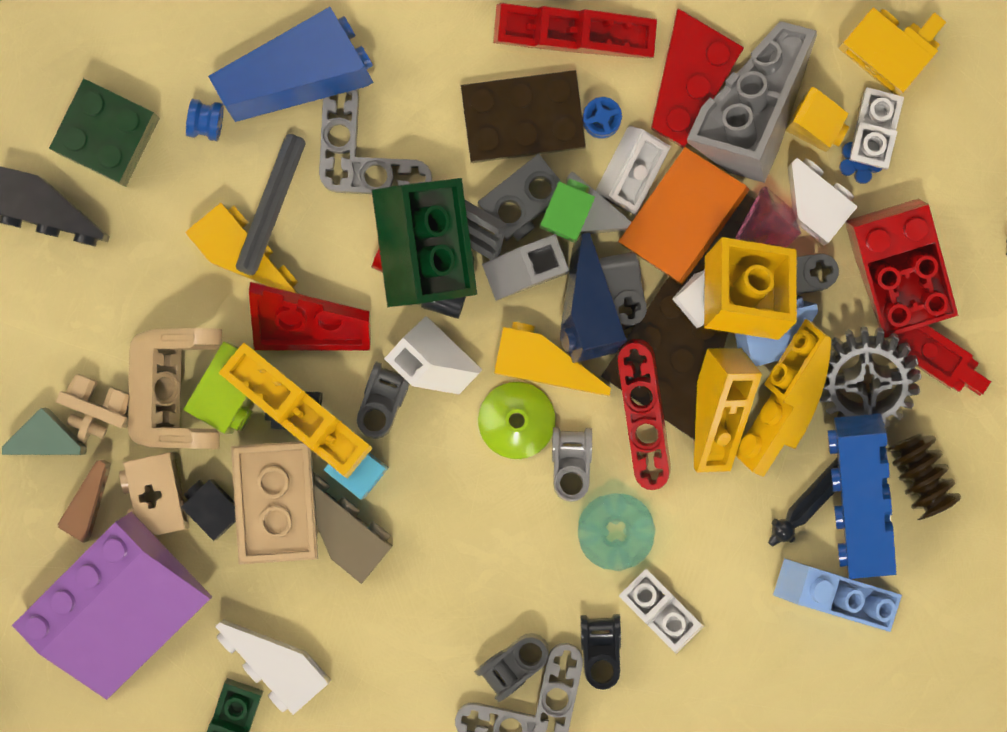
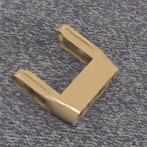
M152 329L139 333L133 338L129 350L128 432L136 444L156 448L219 449L220 433L217 429L180 428L181 350L219 349L222 345V329Z

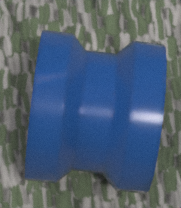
M607 97L593 99L585 107L582 118L583 126L586 132L594 138L605 139L611 137L616 133L621 124L622 112L619 105Z
M191 99L186 121V136L195 138L198 135L207 136L210 141L218 142L223 123L224 104L214 102L212 105H206L199 99Z

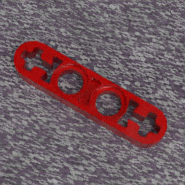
M633 339L623 345L618 355V368L634 476L641 487L647 490H657L667 483L671 473V463L655 353L648 342L642 339ZM632 349H638L639 355H646L647 359H644L640 366L641 376L649 373L650 378L638 377L630 381L628 380V376L634 377L636 373L634 362L627 361L626 357L630 356ZM644 386L648 388L653 395L652 402L645 406L636 404L631 398V391L635 387ZM643 424L654 426L658 432L657 440L652 443L642 442L636 434L637 428ZM660 449L661 453L655 452L653 459L655 468L662 469L663 471L659 472L657 479H651L650 473H643L649 463L648 453Z

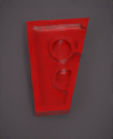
M677 9L651 130L684 149L701 107L709 98H715L744 47L684 11Z
M250 282L249 301L254 351H370L369 311Z

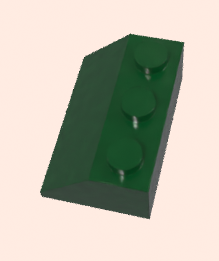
M462 178L405 184L371 190L387 307L415 305L477 295Z

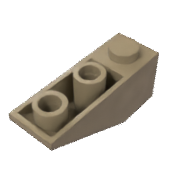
M313 472L316 525L332 561L362 584L392 548V545L387 542L391 535L374 521L369 526L357 517L360 510L345 497L337 501L326 492L331 486Z

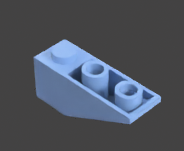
M785 558L773 596L889 632H891L902 597L901 594Z

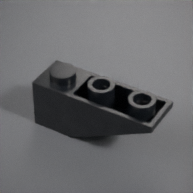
M0 166V224L21 228L23 221L37 225L35 231L37 233L59 237L60 231L75 234L73 241L95 247L98 240L109 241V236L45 179L38 175Z

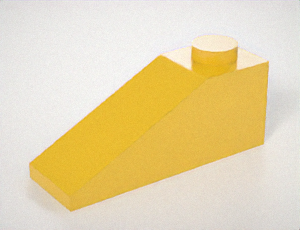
M512 322L511 328L503 327L494 374L610 396L611 388L578 362L573 363L568 354L542 334L534 333V325Z
M742 348L707 349L697 381L694 469L697 473L727 472L732 469L762 376L760 370Z

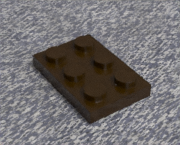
M576 70L461 85L471 163L586 148Z

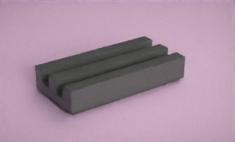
M465 200L471 248L493 260L500 255L507 224Z

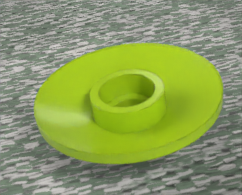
M510 382L492 390L484 399L478 416L479 430L484 442L498 455L510 459L528 458L544 449L552 438L553 427H555L556 422L554 408L546 394L539 388L524 382ZM513 413H520L524 416L525 422L522 427L514 428L510 425L509 418Z

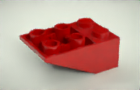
M918 198L849 219L845 222L858 269L878 325L884 330V338H887L892 333L900 334L959 316L929 204Z

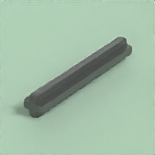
M288 134L283 141L236 263V269L242 273L254 275L258 270L306 144L305 140L301 137Z

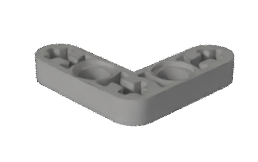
M357 89L346 92L348 95H352L351 101H345L344 115L352 114L351 121L340 117L328 120L329 113L337 115L338 106L335 100H330V97L323 98L319 175L321 182L328 190L336 193L372 194L371 190L391 187L394 179L392 166H400L398 170L399 175H409L412 168H419L420 175L426 176L425 182L432 181L431 171L422 161L356 157L359 111ZM337 125L345 126L350 131V140L341 147L332 145L328 139L329 131ZM327 151L336 154L350 152V159L341 157V168L343 171L348 172V177L342 178L340 185H334L333 179L326 176L327 171H333L335 167V158H327ZM376 165L383 167L387 172L386 182L380 187L368 185L365 181V173L368 168ZM397 180L398 185L410 184L408 181Z
M561 643L551 649L546 663L535 715L480 703H467L456 714L455 726L457 731H488V727L477 725L474 731L467 730V723L461 721L462 716H469L471 710L478 711L479 719L489 722L490 713L498 715L494 722L493 732H500V724L508 718L518 720L521 723L522 732H546L549 720H541L542 712L551 717H565L564 724L556 721L554 732H568L583 666V658L576 646L569 643ZM564 650L570 651L571 658L576 660L575 666H568L565 676L566 679H573L572 686L561 681L549 682L550 674L556 677L559 675L560 665L554 662L555 656H562ZM560 688L567 693L568 703L563 709L553 710L547 705L546 695L550 690Z

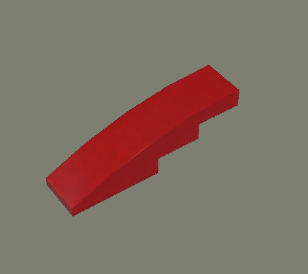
M499 3L496 5L493 43L574 53L654 58L657 19L588 9L576 11L547 6L535 8Z

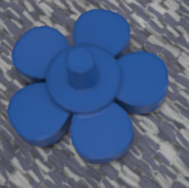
M848 142L842 148V154L846 159L840 163V171L845 176H850L855 172L856 182L866 184L872 179L871 172L878 173L882 169L849 160L852 142Z

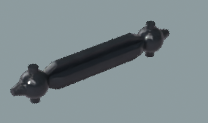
M838 457L789 508L786 519H774L772 521V535L768 542L772 547L780 542L789 541L792 543L795 540V528L804 525L835 493L832 487L831 468H838Z

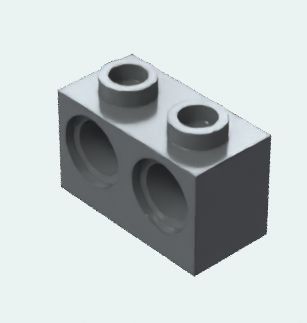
M538 153L477 203L480 209L499 220L501 219L498 211L503 204H516L521 210V216L514 223H506L504 239L508 241L514 236L519 241L535 228L532 221L543 212L546 213L560 180ZM536 179L546 180L551 186L550 195L544 199L533 197L529 192L530 183Z

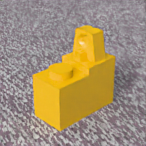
M873 7L838 49L891 93L900 96L938 52L937 48L940 44L933 38L946 24V21L934 12L921 28L913 22L910 27L908 26L902 31L897 27L899 21L885 9L878 11Z

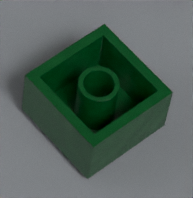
M83 78L49 149L126 187L160 118L154 112Z

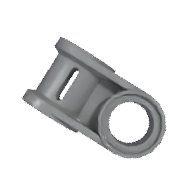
M553 427L552 462H554V490L558 497L564 501H578L584 497L589 488L590 463L592 461V428H586L584 432L560 431L559 427ZM563 444H581V446H563ZM567 473L577 474L582 480V489L575 495H568L561 489V478Z

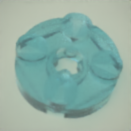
M611 493L595 498L584 508L579 518L577 535L583 553L592 563L603 569L622 571L638 565L646 558L653 546L656 529L651 513L641 501L627 494ZM622 521L626 525L623 529L626 535L625 539L620 541L616 538L612 542L607 540L606 537L609 535V531L606 528L607 524L611 522L617 525Z

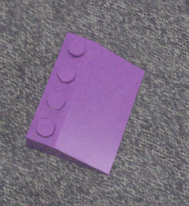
M130 512L117 520L12 626L38 654L107 700L193 617L212 596L149 529Z

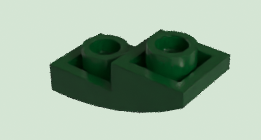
M227 678L207 732H250L264 691Z

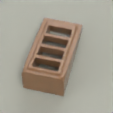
M106 460L95 462L57 524L59 529L83 543L89 541L92 535L109 475L111 463Z

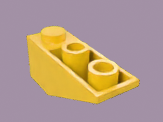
M220 202L185 232L210 263L262 285L298 294L293 288L298 283L297 279L284 264L279 269L268 257L274 252L268 245L258 270L254 275H247L236 269V263L248 235V232L243 227L249 222L235 205L228 209Z

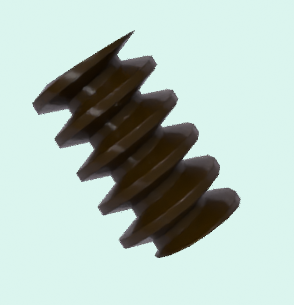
M923 433L886 448L887 452L899 451L901 454L892 464L893 466H906L907 468L898 478L900 481L912 480L913 482L904 492L906 495L918 494L919 496L911 505V508L924 509L925 513L917 520L939 514L953 507L961 499L959 493H947L954 486L955 481L952 478L941 479L948 471V465L934 464L943 454L941 450H928L935 443L936 438L933 435L922 436Z

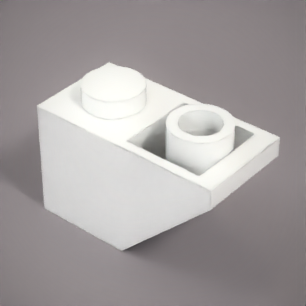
M796 158L788 167L793 221L824 246L830 242L858 206L852 202L854 196L839 183H835L832 186L821 177L824 173L823 170L807 158L802 162Z
M427 316L408 332L384 359L412 386L460 394L482 371Z

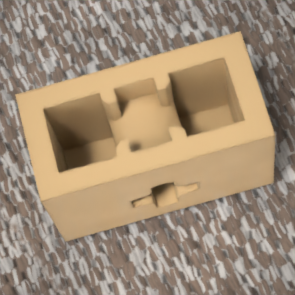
M174 452L123 462L125 470L119 472L120 483L123 493H130L132 509H127V514L132 512L154 536L190 528L187 513L181 508L185 503ZM149 485H152L154 491H161L162 498L156 500L155 508L152 501H145L144 494L150 492Z

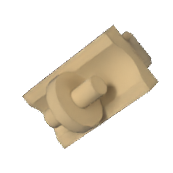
M76 374L69 384L67 391H60L56 402L86 414L84 418L71 414L68 418L67 425L79 429L77 441L86 443L90 434L102 439L104 438L107 428L96 424V419L119 428H127L128 416L126 414L128 412L129 394L110 387L103 406L90 401L97 381Z

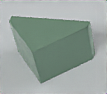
M40 408L2 446V455H86V446L82 442L77 441V437L48 408Z

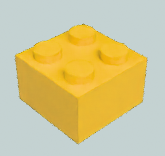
M721 237L705 255L704 328L779 340L797 322L796 249Z

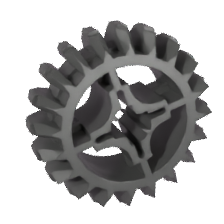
M863 326L861 327V336L854 337L853 332L848 329L845 332L846 342L843 343L837 337L832 339V346L835 351L831 350L828 373L819 401L828 402L825 406L826 412L829 415L838 412L837 417L881 413L884 425L888 428L890 426L889 416L893 415L896 419L902 420L904 416L901 407L912 409L914 402L910 396L919 395L920 393L919 385L914 383L921 380L920 370L915 369L918 365L917 356L908 355L911 351L908 343L898 345L899 338L897 334L892 333L885 340L883 328H877L874 336H869L868 328ZM872 353L888 358L897 368L890 369L889 365L875 363ZM860 354L859 361L855 366L845 368L843 372L838 373L846 361ZM867 364L869 365L870 374L873 375L871 383H869V392L866 390V384L863 383ZM893 385H897L889 396L876 402V397L880 392L892 389ZM839 389L859 394L863 398V403H857L848 399Z

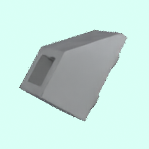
M556 234L519 247L482 264L496 301L569 273V268Z

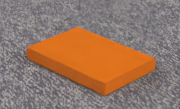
M685 147L618 242L683 285L747 195L749 188Z

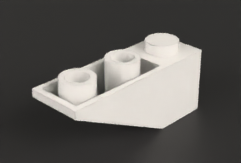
M226 620L221 621L215 626L220 631L216 636L220 643L231 654L237 651L246 661L242 665L244 670L256 683L261 680L264 681L272 691L268 694L269 698L282 712L288 709L294 715L331 681L309 654L302 649Z

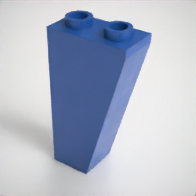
M331 7L326 8L208 76L235 122L360 89L374 83L367 69L373 66L362 45L356 49L350 41V39L355 37L351 26L345 16L337 19Z

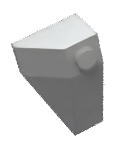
M780 21L751 52L750 60L737 74L733 72L725 81L726 86L714 99L709 98L701 107L687 138L688 144L727 172L765 183L779 151L817 36V31Z

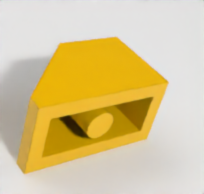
M811 87L802 97L785 131L826 152L831 148L832 144L839 147L850 127L844 124L849 113L821 91Z

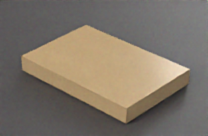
M301 441L231 446L239 564L318 559L311 449Z

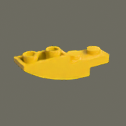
M806 318L764 383L773 393L762 407L761 412L747 434L741 440L736 453V457L753 473L762 477L765 476L784 445L796 449L810 424L823 392L830 361L831 338Z

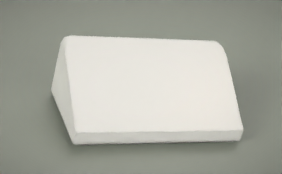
M629 126L595 191L606 201L637 215L671 146L643 129Z

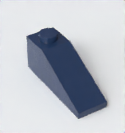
M590 232L582 234L572 248L561 323V344L563 349L570 353L573 363L614 354L626 341Z

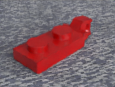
M928 325L897 334L899 338L898 345L908 343L911 349L908 355L917 356L918 365L916 367L949 389L952 388L960 392L965 386L980 396L984 394L992 382L975 371L979 363L972 358V354Z

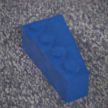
M882 414L834 418L835 430H828V443L830 454L837 453L838 468H831L833 492L841 491L842 505L834 506L836 529H844L845 543H838L840 567L847 566L849 579L897 575L894 531L890 519L892 503L890 487L887 483V478H890L886 450L887 433Z

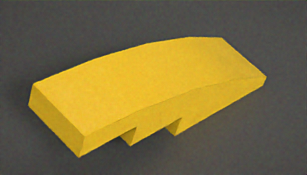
M243 342L219 371L222 377L345 478H349L372 450L369 444L246 343Z

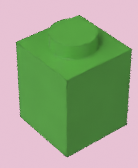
M568 179L567 184L559 181L540 228L576 243L595 199V196L588 194L590 187L572 179Z

